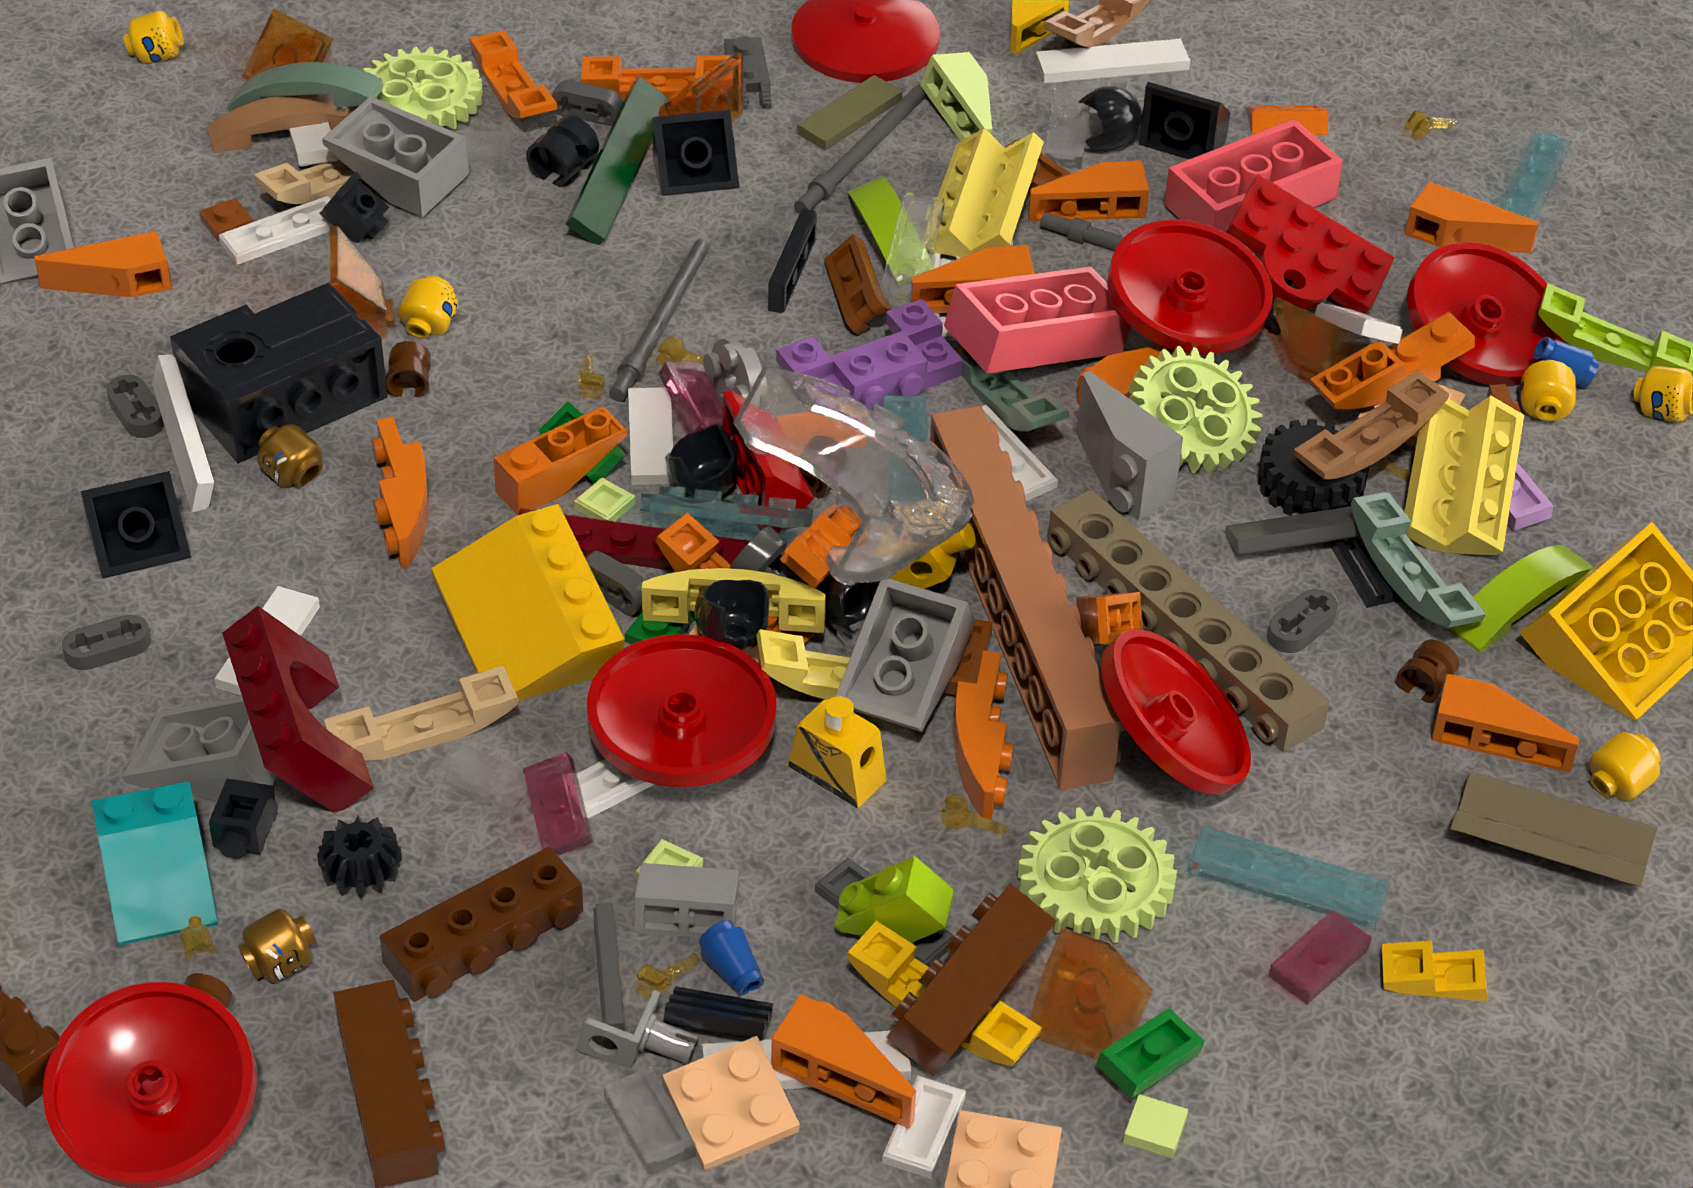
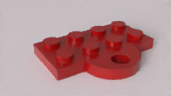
M1259 174L1251 183L1226 231L1227 234L1259 254L1258 259L1270 278L1273 296L1286 305L1299 309L1316 308L1318 304L1325 303L1330 297L1348 309L1367 314L1395 258ZM1284 279L1294 282L1298 289L1290 287Z

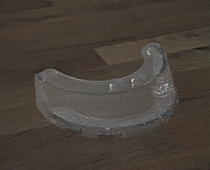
M764 365L733 424L745 439L744 444L750 450L758 454L770 453L811 473L836 491L850 505L852 512L861 520L862 523L850 545L847 547H832L825 557L830 574L837 581L846 585H854L855 582H876L888 579L966 527L973 515L970 512V508L974 503L972 490L956 465L931 440L927 438L923 442H919L910 433L903 430L906 421L878 404H875L872 410L866 408L859 401L848 397L850 390L816 377Z

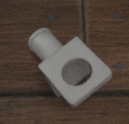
M653 990L634 1035L587 1017L582 1024L576 1048L579 1052L628 1068H632L638 1052H644L645 1048L687 1065L699 1035L657 1020L658 1015L655 1012L661 992ZM592 1036H604L612 1040L617 1048H603L594 1042Z

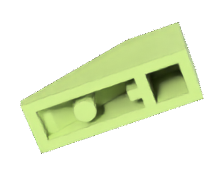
M971 53L932 55L920 86L958 139L962 141L983 128L991 133L992 121L988 77Z

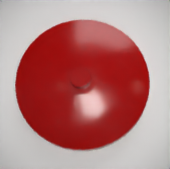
M808 0L795 13L791 24V42L798 57L815 71L831 78L848 82L863 83L873 75L886 82L907 77L928 65L931 56L936 55L939 47L940 28L938 21L932 11L918 0Z
M1161 220L1134 229L1117 245L1108 269L1107 283L1109 294L1121 316L1135 330L1148 339L1173 350L1180 346L1185 353H1190L1194 347L1198 349L1199 355H1208L1209 352L1221 354L1246 345L1259 334L1272 306L1273 291L1271 281L1266 269L1256 255L1233 236L1198 222Z
M1458 242L1444 245L1431 252L1422 261L1410 280L1407 292V306L1415 330L1450 312L1474 335L1475 347L1445 364L1455 372L1471 380L1488 385H1520L1525 370L1532 364L1539 362L1534 359L1533 353L1536 345L1542 338L1549 337L1552 340L1563 343L1565 341L1538 315L1543 292L1547 285L1546 281L1524 261L1502 249L1475 242Z
M1132 629L1123 632L1105 648L1101 658V674L1108 698L1128 733L1161 769L1185 786L1210 795L1224 794L1244 780L1251 766V751L1246 732L1229 699L1197 661L1168 639L1142 629Z
M675 634L657 636L622 649L607 660L593 678L587 696L588 729L595 746L605 759L622 772L636 779L668 787L703 786L720 782L742 772L753 764L766 750L776 725V694L769 676L761 669L758 662L731 644L718 642L709 637L699 635Z
M147 982L118 989L103 996L84 1009L68 1025L57 1042L60 1045L50 1055L43 1081L44 1111L50 1130L63 1151L80 1169L102 1182L125 1188H159L197 1175L216 1162L232 1146L246 1125L253 1107L257 1087V1070L253 1050L244 1030L233 1014L221 1002L197 988L184 984Z

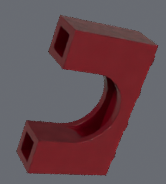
M259 606L222 632L264 768L333 813L345 810L371 791L374 786L363 754L328 731L309 711V709H312L340 688L329 655Z

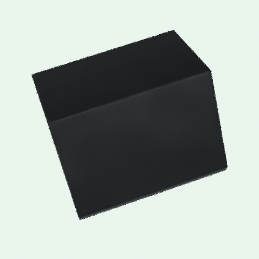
M730 110L652 117L653 163L662 196L740 188Z
M170 471L80 491L88 533L102 579L191 558Z

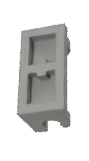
M641 863L635 892L634 932L700 938L706 930L721 921L731 920L735 925L739 870Z

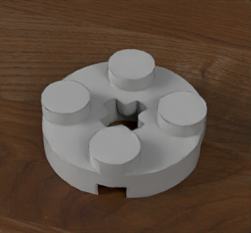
M740 335L719 339L714 344L712 353L705 354L703 359L705 372L713 380L717 395L715 405L721 415L724 391L732 390L755 405H758V395L766 393L765 378L759 358L752 346L747 348L742 346L740 342L744 338Z

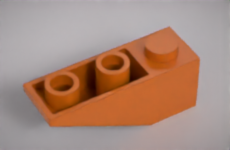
M1429 181L1410 206L1405 235L1437 247L1458 242H1475L1491 245L1506 252L1531 253L1534 248L1539 222Z
M157 231L34 256L39 284L42 289L130 298L172 289L167 258Z
M604 406L599 407L495 456V492L517 515L520 508L534 510L563 496L628 435V430Z

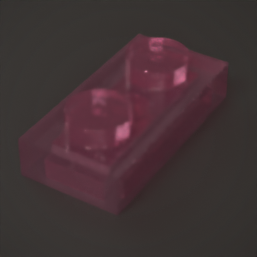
M665 362L658 374L689 433L700 431L716 423L722 426L723 405L701 363Z
M565 752L523 768L542 850L550 846L557 855H562L594 843L572 757Z
M1332 910L1271 964L1269 977L1308 1005L1369 950L1372 937Z

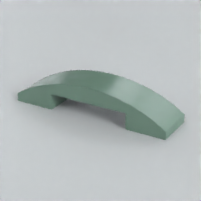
M322 62L293 63L266 70L252 77L240 86L227 107L230 112L246 104L269 97L332 94L336 107L360 106L370 96L376 98L384 85L381 78L345 65Z
M963 347L955 349L956 353L963 360L962 377L982 403L987 405L1006 426L1019 431H1029L1069 418V410L1049 392L1036 396L1008 370L1000 373H986Z
M1389 492L1353 498L1350 505L1354 519L1372 560L1388 584L1411 608L1426 619L1447 628L1484 619L1486 613L1463 584L1446 585L1408 538L1406 532L1412 521Z

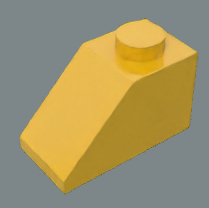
M1011 0L1010 52L1016 55L1054 34L1044 29L1045 21L1063 11L1069 12L1070 0Z

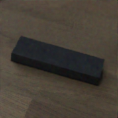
M801 209L768 283V311L782 314L788 306L816 242L817 214L814 210Z

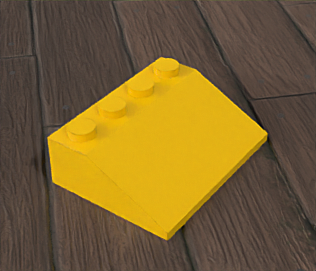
M559 504L517 515L431 568L433 579L476 673L504 666L518 701L593 679L607 660L624 649L625 639Z
M1653 522L1622 541L1519 633L1545 665L1636 721L1693 668V571Z

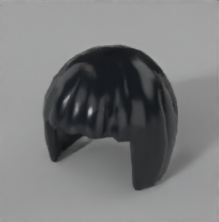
M1117 86L1100 87L1086 94L1078 101V104L1081 103L1094 108L1102 122L1103 130L1085 141L1089 148L1094 151H1105L1122 147L1135 136L1141 126L1142 108L1137 98L1124 88Z
M718 423L684 436L678 440L671 452L665 456L667 468L672 479L686 493L695 497H718L733 486L737 476L738 458L736 449L728 433Z
M845 562L836 566L824 579L821 586V592L825 594V618L828 623L841 633L853 634L852 630L856 628L858 622L864 624L881 578L888 577L876 566L868 563Z
M721 580L712 583L707 589L698 594L694 608L695 621L702 636L709 637L718 642L731 644L744 652L753 649L758 645L756 635L759 629L767 630L768 628L767 621L770 602L767 588L762 582L753 580Z

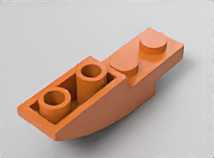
M1448 312L1400 339L1399 344L1393 343L1387 347L1381 340H1377L1310 378V385L1334 409H1356L1386 402L1387 389L1417 370L1433 382L1440 379L1441 366L1474 348L1475 338L1464 325Z
M392 416L376 420L378 437L371 439L376 464H385V467H381L382 480H378L380 499L373 500L378 525L387 524L388 529H383L388 555L397 554L401 568L410 567L423 541L428 521L429 499L425 458L421 443L419 441L403 445L394 417Z
M834 503L822 512L809 528L790 543L784 550L785 553L780 560L807 584L816 588L868 533L861 527L864 520L847 505H843L840 508Z
M983 650L977 684L958 681L954 720V751L960 778L972 805L982 820L992 821L994 806L1004 807L1008 778L1000 777L1001 770L1010 771L1014 743L1006 742L1007 723L1000 722L1002 706L994 705L995 699H1005L1008 673L1000 672L1001 653Z

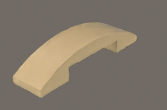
M339 158L336 162L319 164L299 172L289 163H284L254 174V181L278 201L306 204L325 196L331 199L353 175L354 171ZM362 178L359 179L361 183H365Z
M504 666L460 678V692L377 717H373L370 707L367 706L324 719V725L332 734L362 753L365 761L383 760L464 738L493 723L519 703Z

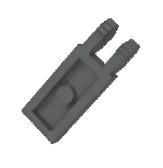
M742 36L735 39H724L725 55H735L734 84L731 88L732 93L736 94L738 109H747L749 104L748 92H759V102L762 108H771L770 78L761 37L751 38Z

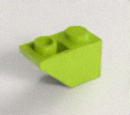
M913 856L896 865L887 866L882 871L859 882H852L846 888H843L839 897V908L834 927L840 932L863 936L874 922L878 921L912 943L946 928L954 889L917 857Z

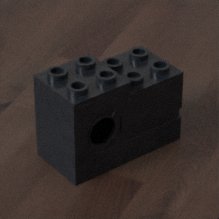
M330 282L257 313H254L247 305H243L170 336L173 357L176 359L192 412L237 464L258 455L260 449L259 440L271 427L276 426L280 428L284 425L294 424L306 433H309L387 398L382 338L365 319L361 320L357 316L356 310Z

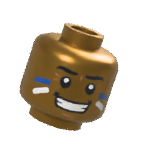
M294 424L284 425L280 428L274 426L261 436L259 440L260 449L257 455L258 465L278 485L284 488L296 485L298 488H301L308 481L316 478L323 467L321 447L300 427Z
M276 909L247 925L242 932L244 942L237 945L247 966L252 970L251 972L256 980L264 977L268 982L276 983L310 964L312 954L309 945L317 940L303 915L293 919L285 909Z

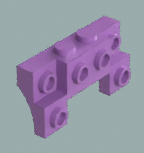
M923 299L886 311V325L893 332L892 335L829 356L814 337L776 349V362L789 379L803 412L858 405L859 412L864 410L874 411L882 407L884 403L901 397H914L921 390L962 376L963 360L942 336L943 323Z

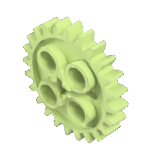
M413 47L410 54H406L402 49H398V56L393 57L385 53L384 62L372 60V68L363 69V71L371 73L383 81L384 86L376 99L439 126L446 125L452 129H457L456 120L467 123L469 121L468 114H477V105H482V78H479V70L472 69L471 61L462 62L460 54L449 58L448 50L446 49L439 54H434L433 47H429L425 53H420L417 47Z
M1177 346L1172 355L1163 349L1157 358L1151 355L1144 366H1140L1133 377L1134 380L1128 387L1127 391L1131 394L1129 399L1183 436L1179 468L1183 462H1187L1193 474L1197 472L1201 464L1209 474L1213 473L1218 465L1228 469L1233 461L1240 462L1256 443L1255 439L1261 432V428L1257 424L1261 420L1262 414L1254 411L1260 401L1258 398L1247 397L1253 387L1252 384L1240 385L1238 380L1242 372L1236 371L1230 374L1227 371L1228 360L1217 365L1214 363L1213 352H1209L1206 358L1203 359L1200 358L1197 348L1193 347L1189 355L1186 356L1183 349Z
M1078 807L1076 808L1074 819H1070L1063 812H1058L1056 825L1043 820L1041 832L1031 831L1029 833L1028 845H1022L1017 878L1020 879L1019 890L1057 921L1054 926V932L1059 933L1067 926L1073 928V940H1077L1083 932H1090L1092 942L1097 944L1101 933H1108L1110 939L1117 943L1119 931L1122 930L1132 938H1136L1139 924L1151 930L1154 925L1155 916L1164 918L1167 904H1172L1177 870L1173 869L1174 855L1165 854L1166 840L1153 841L1155 831L1153 827L1139 831L1137 829L1139 818L1136 816L1127 823L1120 821V810H1116L1110 818L1103 816L1101 807H1096L1093 816L1089 817Z

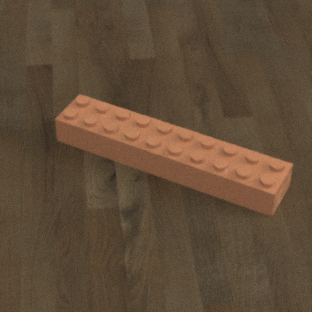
M982 406L931 414L928 460L929 479L941 507L945 509L955 524L968 522L973 528L975 545L972 548L960 551L988 620L993 622V632L1059 790L1114 780L1115 765L1121 762L1119 736L1120 732L1125 731V727L1117 716L1106 693L1101 670L1098 669L1095 662L1093 642L1090 637H1084L1082 633L1078 608L1075 604L1070 605L1066 597L1065 579L1061 572L1056 573L1054 570L1050 545L1047 541L1042 542L1039 536L1037 516L1033 510L1028 511L1025 504L1023 485L1020 480L1015 481L1012 475L1009 453L1002 451L999 446L997 426L994 422L988 421Z

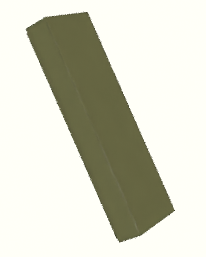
M873 75L797 125V134L826 151L896 105L902 99L903 91Z

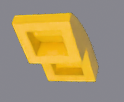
M1432 940L1382 944L1384 989L1399 994L1488 1001L1484 950L1433 953Z

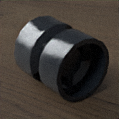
M566 115L528 147L526 152L527 163L533 174L542 180H545L553 172L559 174L560 176L552 184L560 187L597 155L599 140L595 131L586 121L575 115Z

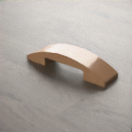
M1100 0L1098 5L1078 16L1066 11L1053 16L1045 21L1044 29L1085 47L1098 46L1109 41L1141 13L1150 0Z
M330 94L269 97L228 112L207 126V131L213 153L252 147L251 135L327 122L332 130L358 106L336 107L333 96Z
M1417 370L1387 389L1386 402L1334 435L1326 429L1295 448L1293 455L1323 479H1335L1353 474L1382 459L1413 436L1448 400L1449 393Z

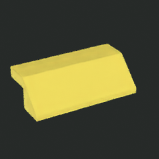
M983 128L956 144L922 239L927 252L962 258L987 247L1009 246L1011 244L1044 143L1034 132L1004 148Z
M1491 395L1470 410L1448 398L1435 415L1419 429L1404 511L1412 521L1406 532L1409 539L1427 549L1452 554L1499 555L1503 552L1524 421L1522 413Z

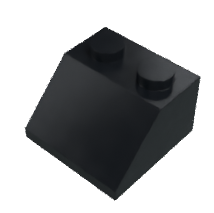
M1148 82L1145 87L1139 145L1188 160L1224 146L1227 141L1230 112L1221 102Z

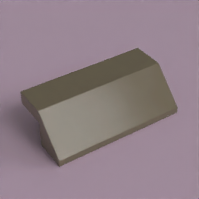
M1473 771L1469 773L1459 809L1456 810L1451 829L1639 887L1642 885L1646 865L1657 832V827Z

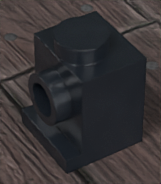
M357 171L353 173L319 213L347 239L355 243H359L366 234L372 239L388 222L383 214L389 208L386 203L359 181L362 176Z
M226 779L209 820L213 847L218 848L221 853L231 858H242L246 852L261 853L271 825L278 814L273 785ZM240 802L256 805L255 807L240 805Z

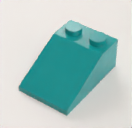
M190 781L91 800L119 946L218 925Z

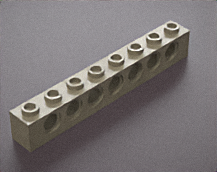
M1092 489L1050 510L1048 541L1052 549L1058 554L1064 553L1076 564L1079 573L1087 580L1093 579L1105 590V594L1140 592L1143 630L1156 633L1168 639L1197 661L1218 684L1231 702L1236 713L1241 714L1254 726L1261 740L1267 743L1272 742L1282 752H1285L1324 729L1330 700Z

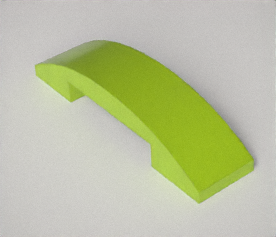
M884 176L847 192L860 218L864 220L883 255L886 266L900 291L911 287L912 277L935 269L906 210Z
M1547 283L1538 315L1558 336L1569 344L1591 351L1593 358L1605 363L1645 372L1653 366L1673 367L1689 370L1693 375L1692 342L1663 330L1656 341H1652L1583 312L1585 298Z
M1554 545L1540 549L1505 569L1473 596L1486 613L1482 621L1447 629L1481 653L1510 633L1513 622L1562 588L1568 590L1594 566L1564 545Z

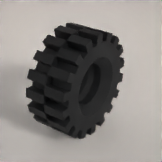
M1308 419L1307 425H1301L1299 420L1290 421L1289 429L1282 424L1275 428V434L1269 433L1266 437L1265 444L1262 446L1257 482L1258 485H1261L1260 492L1262 496H1270L1269 504L1277 508L1279 505H1283V513L1292 516L1294 511L1305 514L1350 507L1353 498L1364 496L1369 466L1353 474L1335 479H1323L1313 470L1303 467L1307 465L1293 455L1294 449L1325 429L1333 435L1339 431L1334 429L1335 423L1326 421L1325 426L1317 425V419Z

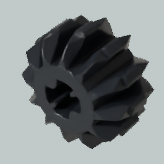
M357 815L354 823L350 824L338 819L336 831H324L322 845L319 846V852H317L318 866L321 867L322 876L327 886L336 885L341 896L349 892L352 887H355L356 893L362 899L366 891L365 887L371 886L375 891L382 893L384 881H396L397 867H400V862L402 861L401 847L398 846L393 828L383 827L378 817L365 823Z

